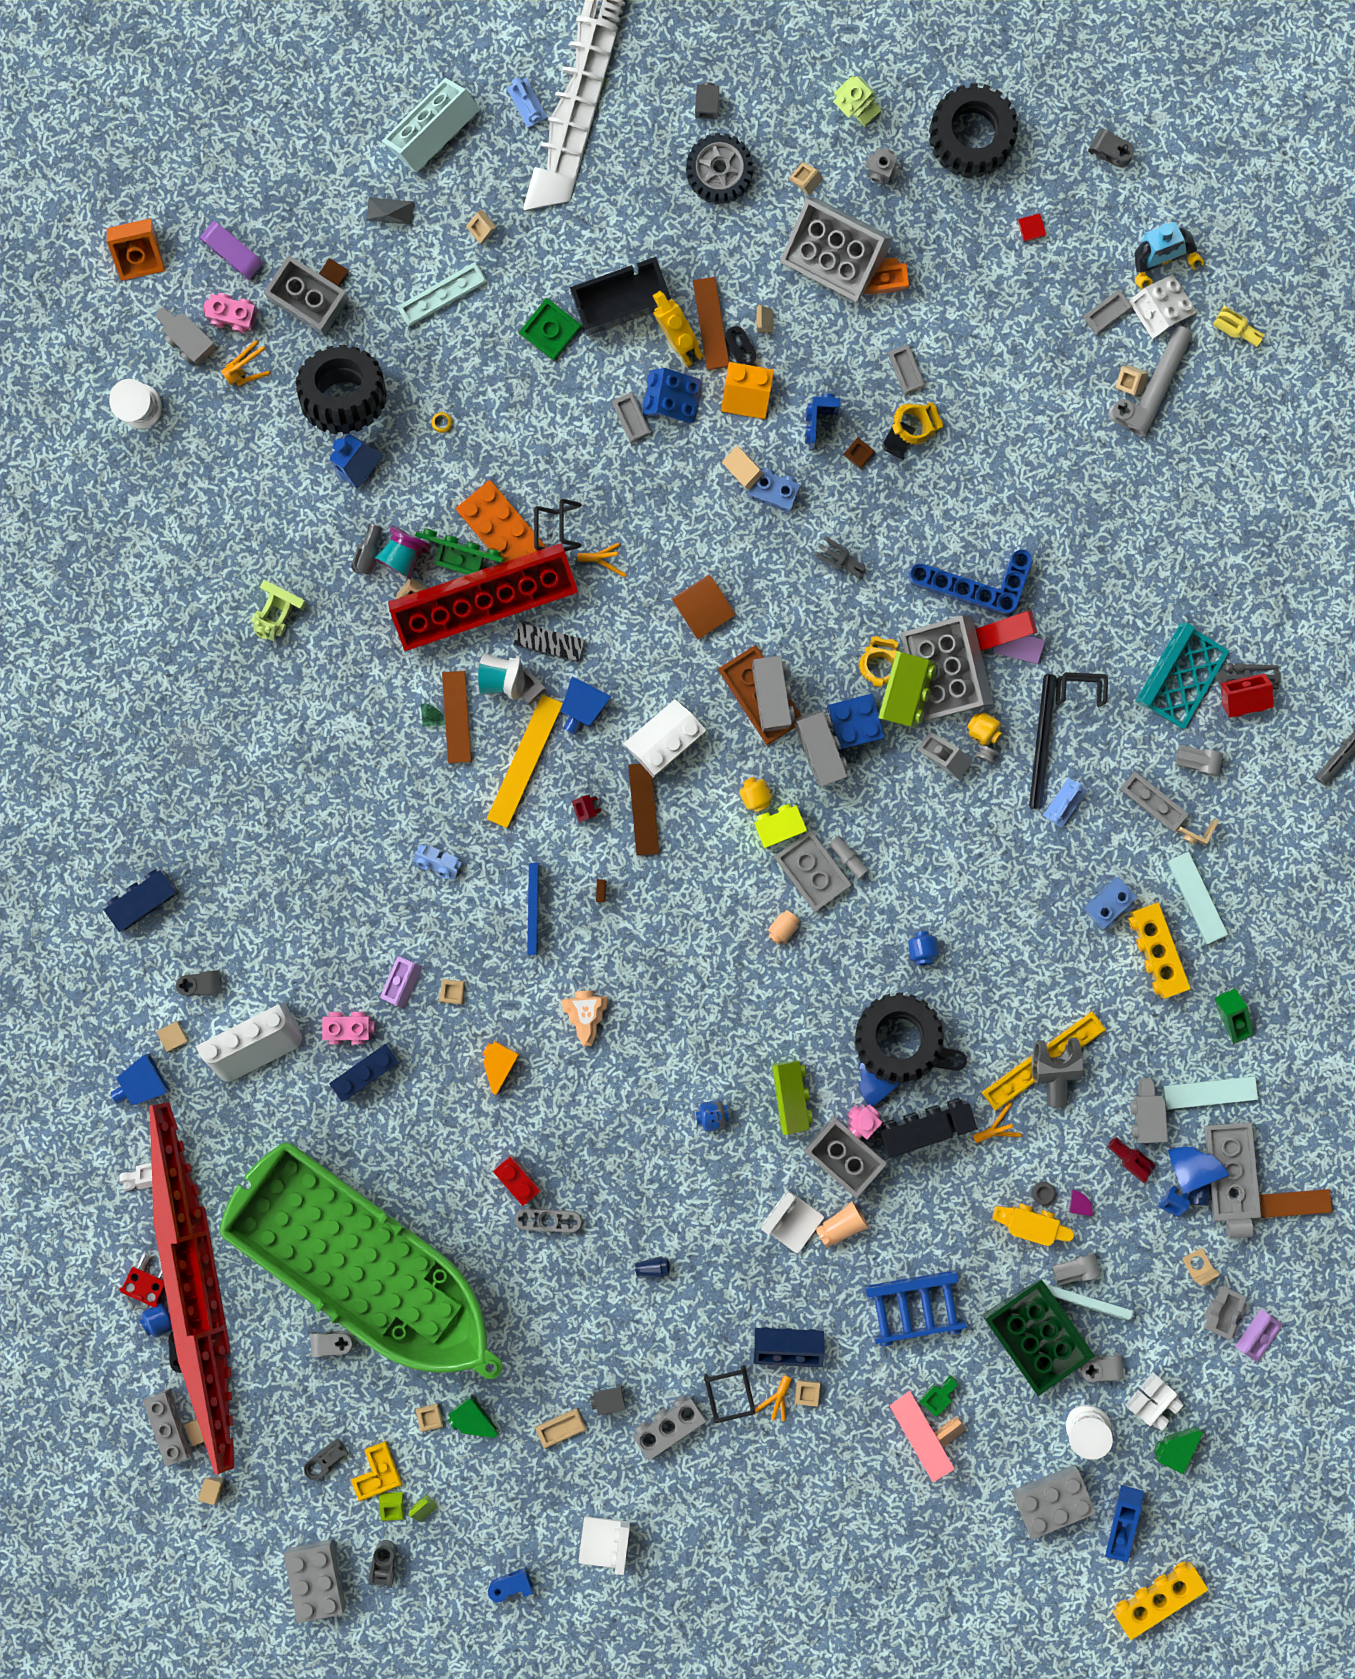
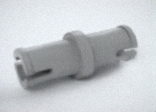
M839 835L828 844L841 858L840 862L843 865L846 864L857 879L869 870L856 856V851L851 850Z

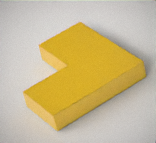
M387 1441L364 1449L372 1471L351 1479L358 1501L402 1485Z

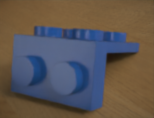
M667 368L650 370V374L647 377V392L643 400V415L650 417L663 415L686 423H693L697 413L702 385L701 380Z
M822 394L821 397H813L811 403H807L806 421H810V426H806L805 444H809V450H814L816 443L817 414L838 415L840 398H835V394Z

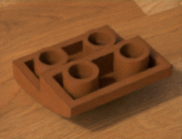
M710 574L671 598L697 640L736 615Z

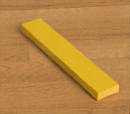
M544 694L541 695L489 811L487 820L508 828L563 705L562 702Z
M1091 1011L1047 1043V1052L1051 1058L1060 1056L1065 1050L1068 1039L1072 1037L1078 1039L1082 1048L1106 1029L1093 1011ZM1032 1055L981 1092L994 1111L1034 1083Z

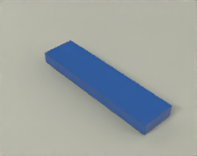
M539 863L529 864L528 955H537Z

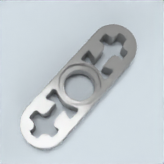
M522 1208L516 1213L514 1219L516 1226L523 1230L572 1233L581 1226L580 1215L575 1211ZM526 1212L528 1217L535 1218V1213H539L538 1226H534L535 1221H528L527 1225H523L519 1217L523 1216V1213ZM544 1214L554 1216L555 1223L552 1226L547 1227L543 1225L541 1219ZM557 1214H562L561 1219H568L569 1215H572L578 1223L574 1224L573 1228H569L568 1223H561L562 1228H557L559 1221Z

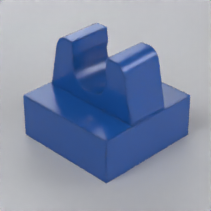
M1172 1186L1161 1199L1158 1207L1180 1217L1188 1209L1191 1201L1188 1200V1193H1183L1179 1196L1175 1194L1177 1187Z

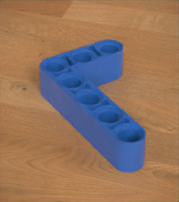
M1023 549L1014 552L1009 559L1000 589L920 563L912 567L908 579L916 587L1006 616L1011 614L1018 605L1032 563V557L1028 551ZM1022 556L1026 561L1025 566H1018L1015 563V557ZM914 571H923L925 579L922 581L916 580L913 575ZM938 577L944 578L947 582L946 587L939 588L935 584V579ZM1008 578H1016L1019 583L1018 587L1011 588L1007 582ZM960 584L965 585L968 588V594H959L957 586ZM982 591L987 592L990 596L989 602L980 601L979 593ZM1001 599H1008L1011 602V609H1003L1000 605Z

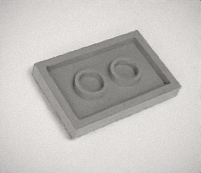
M811 830L774 856V859L814 912L851 886V883Z

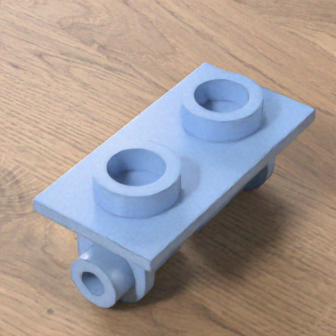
M520 77L513 79V85L507 87V90L527 128L546 119L547 115L527 78L523 80Z
M1068 778L1043 816L1062 828L1088 790L1083 788L1081 783L1074 782Z
M420 844L417 851H415L413 862H416L417 866L422 869L436 871L442 878H452L455 880L457 870L459 871L462 865L459 858L444 852L442 858L439 859L437 858L440 853L439 849L428 844Z

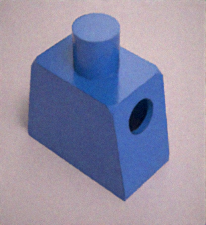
M348 434L344 439L338 438L334 441L333 449L335 451L330 456V461L341 478L358 489L384 455L366 442Z
M572 676L561 708V713L569 717L563 729L575 735L581 723L590 728L610 702L611 696Z
M149 1053L140 1057L116 1077L120 1087L113 1090L111 1096L117 1104L128 1098L133 1106L166 1094L171 1090Z

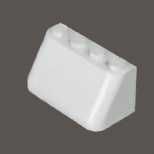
M282 1003L197 1045L196 1048L201 1058L221 1080L230 1082L295 1050L302 1042V1035L286 1003Z

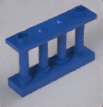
M953 1270L865 1286L867 1298L872 1297V1300L875 1301L880 1335L873 1336L875 1344L880 1343V1346L893 1345V1341L947 1331L948 1334H958L962 1332V1329L967 1328L964 1320H957L952 1291L953 1283L959 1282L957 1272ZM940 1286L943 1289L949 1323L935 1325L929 1294L931 1287ZM917 1290L920 1293L926 1327L912 1329L906 1296L908 1291ZM895 1294L898 1298L903 1331L889 1332L884 1304L885 1295Z

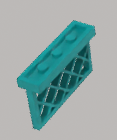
M1188 622L1179 624L1135 700L1136 703L1147 707L1181 729L1186 728L1229 653L1228 649L1194 629L1195 627ZM1193 635L1199 638L1201 649L1191 651L1189 641ZM1215 648L1222 652L1217 661L1210 663L1207 653L1208 649ZM1202 651L1205 664L1195 666L1192 654ZM1187 655L1190 668L1179 670L1178 660L1180 657ZM1206 667L1208 672L1206 681L1198 682L1196 669ZM1191 671L1194 684L1183 686L1181 673ZM1176 675L1179 688L1168 690L1167 679L1169 676ZM1195 686L1197 696L1195 700L1187 702L1184 689ZM1180 690L1182 703L1172 706L1169 693ZM1165 694L1167 707L1159 709L1154 706L1156 698ZM1184 706L1186 716L1180 722L1175 719L1173 709Z

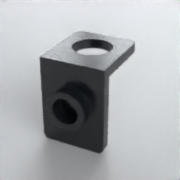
M900 422L903 430L911 435L914 434V427ZM891 427L881 446L884 451L904 460L905 456L903 453L909 443L903 441L899 434L895 435Z

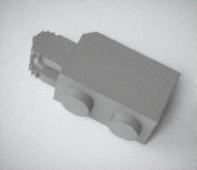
M163 307L157 311L156 317L164 326L162 330L167 335L164 339L173 348L178 346L183 351L180 355L189 365L194 362L199 366L217 348L185 314H178L174 317Z
M1143 1077L1138 1081V1096H1134V1101H1130L1131 1115H1135V1124H1132L1131 1127L1132 1137L1136 1138L1138 1143L1168 1142L1165 1100L1155 1094L1152 1079Z

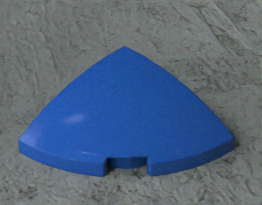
M859 1062L858 1068L861 1070V1081L858 1082L859 1089L867 1105L873 1107L901 1082L889 1084L888 1080L882 1079L880 1081L876 1078L875 1074L869 1073L865 1069L866 1066L863 1063Z
M1177 1147L1168 1150L1174 1171L1184 1194L1229 1176L1225 1166L1211 1153L1205 1154L1198 1151L1195 1147Z

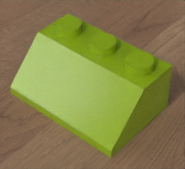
M897 651L878 718L918 728V724L922 722L924 717V702L930 696L929 684L936 674V661Z
M799 1060L771 1064L782 1134L789 1135L810 1130L809 1124L813 1123L811 1110L806 1108V1101H810L808 1087H803L802 1078H806L804 1064L800 1065Z

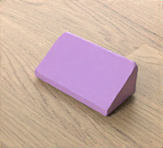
M1027 636L996 646L993 653L1038 664L1045 640Z
M398 956L380 998L405 1008L423 966Z
M1260 1309L1235 1347L1258 1363L1283 1324Z

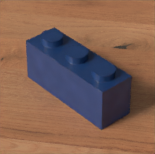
M152 870L144 876L146 880L138 884L136 882L126 888L127 893L122 897L117 895L107 902L108 906L103 910L118 932L126 931L179 893L164 870Z
M388 1042L329 1084L341 1102H344L400 1063L401 1059Z
M755 1328L753 1364L823 1367L824 1331L815 1329Z

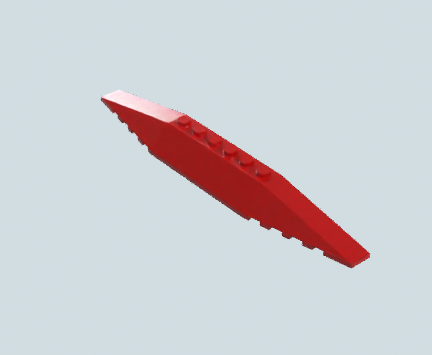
M170 1102L149 1106L153 1223L178 1362L214 1473L217 1475L234 1468V1440L230 1438V1426H233V1415H229V1400H232V1392H228V1378L231 1377V1367H228L226 1354H230V1344L206 1210L204 1206L200 1207L197 1195L200 1192L197 1184H193L190 1175L192 1168L190 1163H186L183 1151H185L183 1141H179L176 1130H178V1126Z

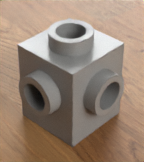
M876 148L874 155L869 154L865 167L869 168L867 177L876 183L888 184L890 177L895 178L899 164H896L898 156L894 155V152L887 148Z

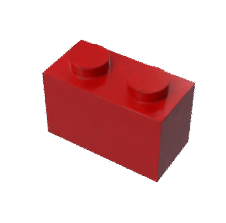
M1265 673L1221 683L1222 706L1229 718L1274 708L1273 684Z
M512 1154L492 1171L522 1206L541 1191V1187Z

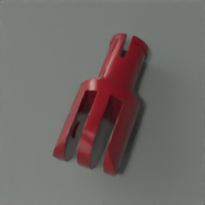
M1117 1136L1107 1145V1148L1122 1160V1166L1142 1183H1146L1156 1167L1155 1163L1137 1148L1130 1149Z

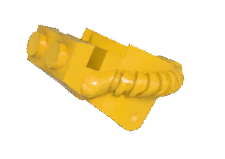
M933 402L925 406L911 403L899 406L893 417L894 424L892 428L895 435L899 434V437L903 438V441H906V443H910V445L923 444L929 437H933L936 431L943 428V421L939 418L937 407ZM927 409H928L929 414H930V416H931V418H932V421H933V423H934V426H935L934 428H933L932 423H931V421H930V419H929V416H928V414H927V411H926ZM912 414L919 418L922 423L921 435H911L903 430L900 423L902 422V415Z
M879 636L871 637L870 645L865 648V653L860 657L858 663L860 673L866 680L868 679V682L873 683L872 686L882 688L883 684L887 685L890 675L884 678L874 677L867 667V662L875 657H882L893 666L898 648V642L894 639L886 640ZM873 645L893 648V651L873 647Z

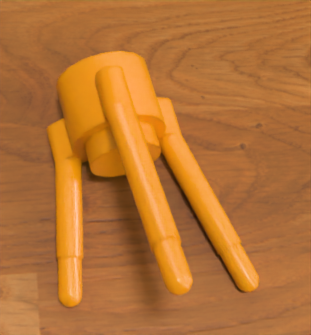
M255 340L221 370L231 386L235 383L241 386L246 382L271 374L270 371H265L245 378L242 377L245 375L242 367L266 349L265 346H262L243 359L258 345V340Z

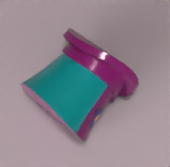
M391 525V540L374 559L411 580L418 557L422 553L429 552L431 546L427 542L407 534L395 525Z

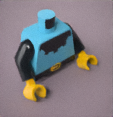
M1176 222L1162 224L1159 228L1151 230L1144 235L1141 244L1134 252L1136 272L1139 273L1135 278V283L1142 290L1145 281L1147 286L1153 284L1152 279L1146 275L1147 271L1186 257L1187 254H1189L1187 261L1193 270H1195L1194 263L1198 260L1204 266V260L1196 252L1197 247L1191 232L1183 227L1178 228Z

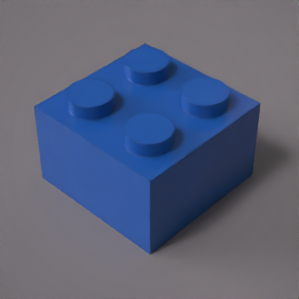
M873 693L827 706L834 736H837L841 747L838 751L884 739Z

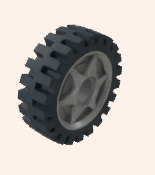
M715 133V136L709 134L705 139L701 138L697 144L693 145L686 162V176L694 193L696 192L698 197L704 198L709 203L711 201L714 204L721 202L726 204L742 196L745 190L748 189L753 175V160L749 149H746L742 141L739 142L737 137L733 136L732 138L726 133L724 135ZM716 165H723L726 170L718 173L713 168Z

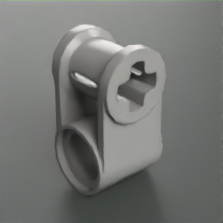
M346 1330L325 1331V1333L319 1334L317 1331L311 1332V1357L346 1354L354 1347L356 1342L355 1336ZM342 1337L344 1338V1341H348V1344L345 1347L343 1346V1344H339V1340H341Z
M1114 1353V1356L1107 1357L1105 1354L1094 1357L1079 1367L1078 1372L1089 1382L1124 1379L1122 1354ZM1091 1365L1095 1368V1370H1092L1091 1374L1089 1375L1086 1372V1370H1089V1366Z

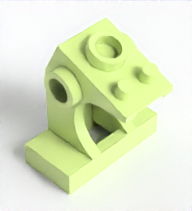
M853 75L834 92L836 99L833 103L848 118L854 115L864 127L882 111L874 102L876 100V92L861 76L855 77Z
M263 580L260 588L269 593V598L262 612L257 610L251 622L254 623L253 631L260 638L269 639L274 642L277 636L281 637L286 629L284 622L292 607L294 606L304 611L307 602ZM272 606L282 610V614L277 622L267 618Z

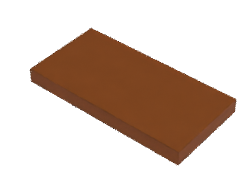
M754 645L717 670L767 746L794 729L795 725L794 722H791L790 728L762 732L752 662L754 659H761L764 656L757 645ZM790 698L788 705L789 707L793 706L795 718L801 717L802 715Z

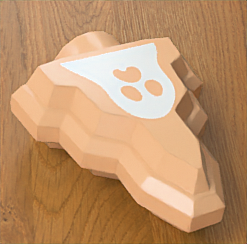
M593 990L575 991V998L562 999L563 1011L568 1013L570 1023L576 1026L577 1036L582 1045L592 1046L597 1034L596 1025L602 1020L603 1011L607 1009V996H594Z

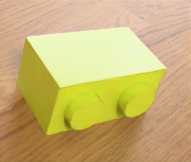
M789 803L777 808L779 813L770 816V813L767 812L756 817L758 821L753 824L764 849L807 831L797 805L791 807Z

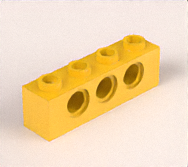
M1159 902L1129 912L1131 917L1128 918V922L1132 931L1136 930L1139 939H1136V944L1140 952L1144 951L1147 959L1144 961V966L1147 973H1152L1155 982H1152V987L1155 994L1165 999L1190 990L1191 988ZM1148 923H1151L1155 928L1151 936L1146 935L1144 931ZM1155 945H1160L1163 950L1162 955L1158 958L1152 953ZM1165 966L1170 969V976L1167 979H1163L1160 975L1161 969Z
M1190 1561L1178 1563L1173 1568L1174 1571L1167 1576L1165 1574L1158 1576L1154 1580L1155 1584L1149 1588L1142 1587L1134 1593L1135 1597L1128 1601L1124 1599L1115 1605L1116 1609L1112 1612L1130 1640H1133L1208 1591V1588ZM1176 1582H1183V1587L1180 1590H1173ZM1157 1594L1164 1595L1160 1603L1153 1602ZM1137 1607H1144V1612L1141 1615H1134Z

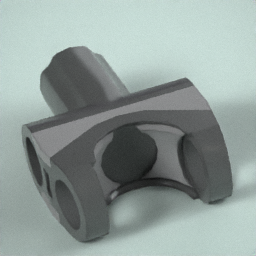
M1076 1037L1069 1038L1064 1052L1055 1058L1049 1056L1044 1040H1037L1034 1044L1032 1076L1036 1084L1047 1083L1048 1106L1065 1107L1068 1104V1081L1082 1079L1083 1058L1081 1046Z

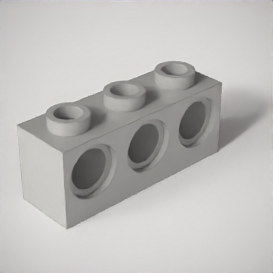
M170 1388L147 1396L143 1403L165 1467L188 1459L192 1455V1451Z
M682 1395L673 1402L674 1406L669 1410L661 1409L654 1415L655 1419L650 1423L644 1421L635 1428L636 1432L633 1433V1438L648 1461L706 1422L705 1415L691 1395L687 1398L685 1395ZM686 1407L694 1411L693 1416L690 1418H686L681 1414V1411ZM667 1420L672 1421L675 1424L674 1429L670 1431L663 1429V1422ZM645 1434H653L656 1440L651 1444L645 1443L643 1440Z

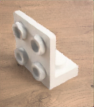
M1173 274L1145 287L1129 300L1152 339L1161 335L1172 325L1196 313L1192 302Z
M787 1189L760 1227L762 1231L768 1235L771 1234L795 1253H799L824 1219V1216Z
M585 1516L579 1563L615 1568L614 1574L624 1575L630 1522Z

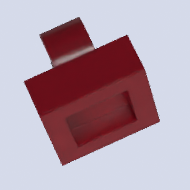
M590 794L572 801L579 823L597 816L596 814L602 811L601 808L594 809L592 802L598 800L596 796L590 797Z

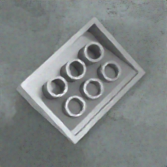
M807 198L780 262L858 302L883 262L894 237L818 198Z
M962 615L900 633L905 653L936 661V674L929 684L930 696L924 702V717L922 721L993 704L972 615Z

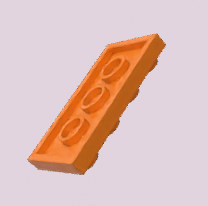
M491 480L487 481L455 508L488 549L492 548L502 551L501 555L508 557L507 561L538 551L534 548L533 530ZM539 539V546L547 548Z

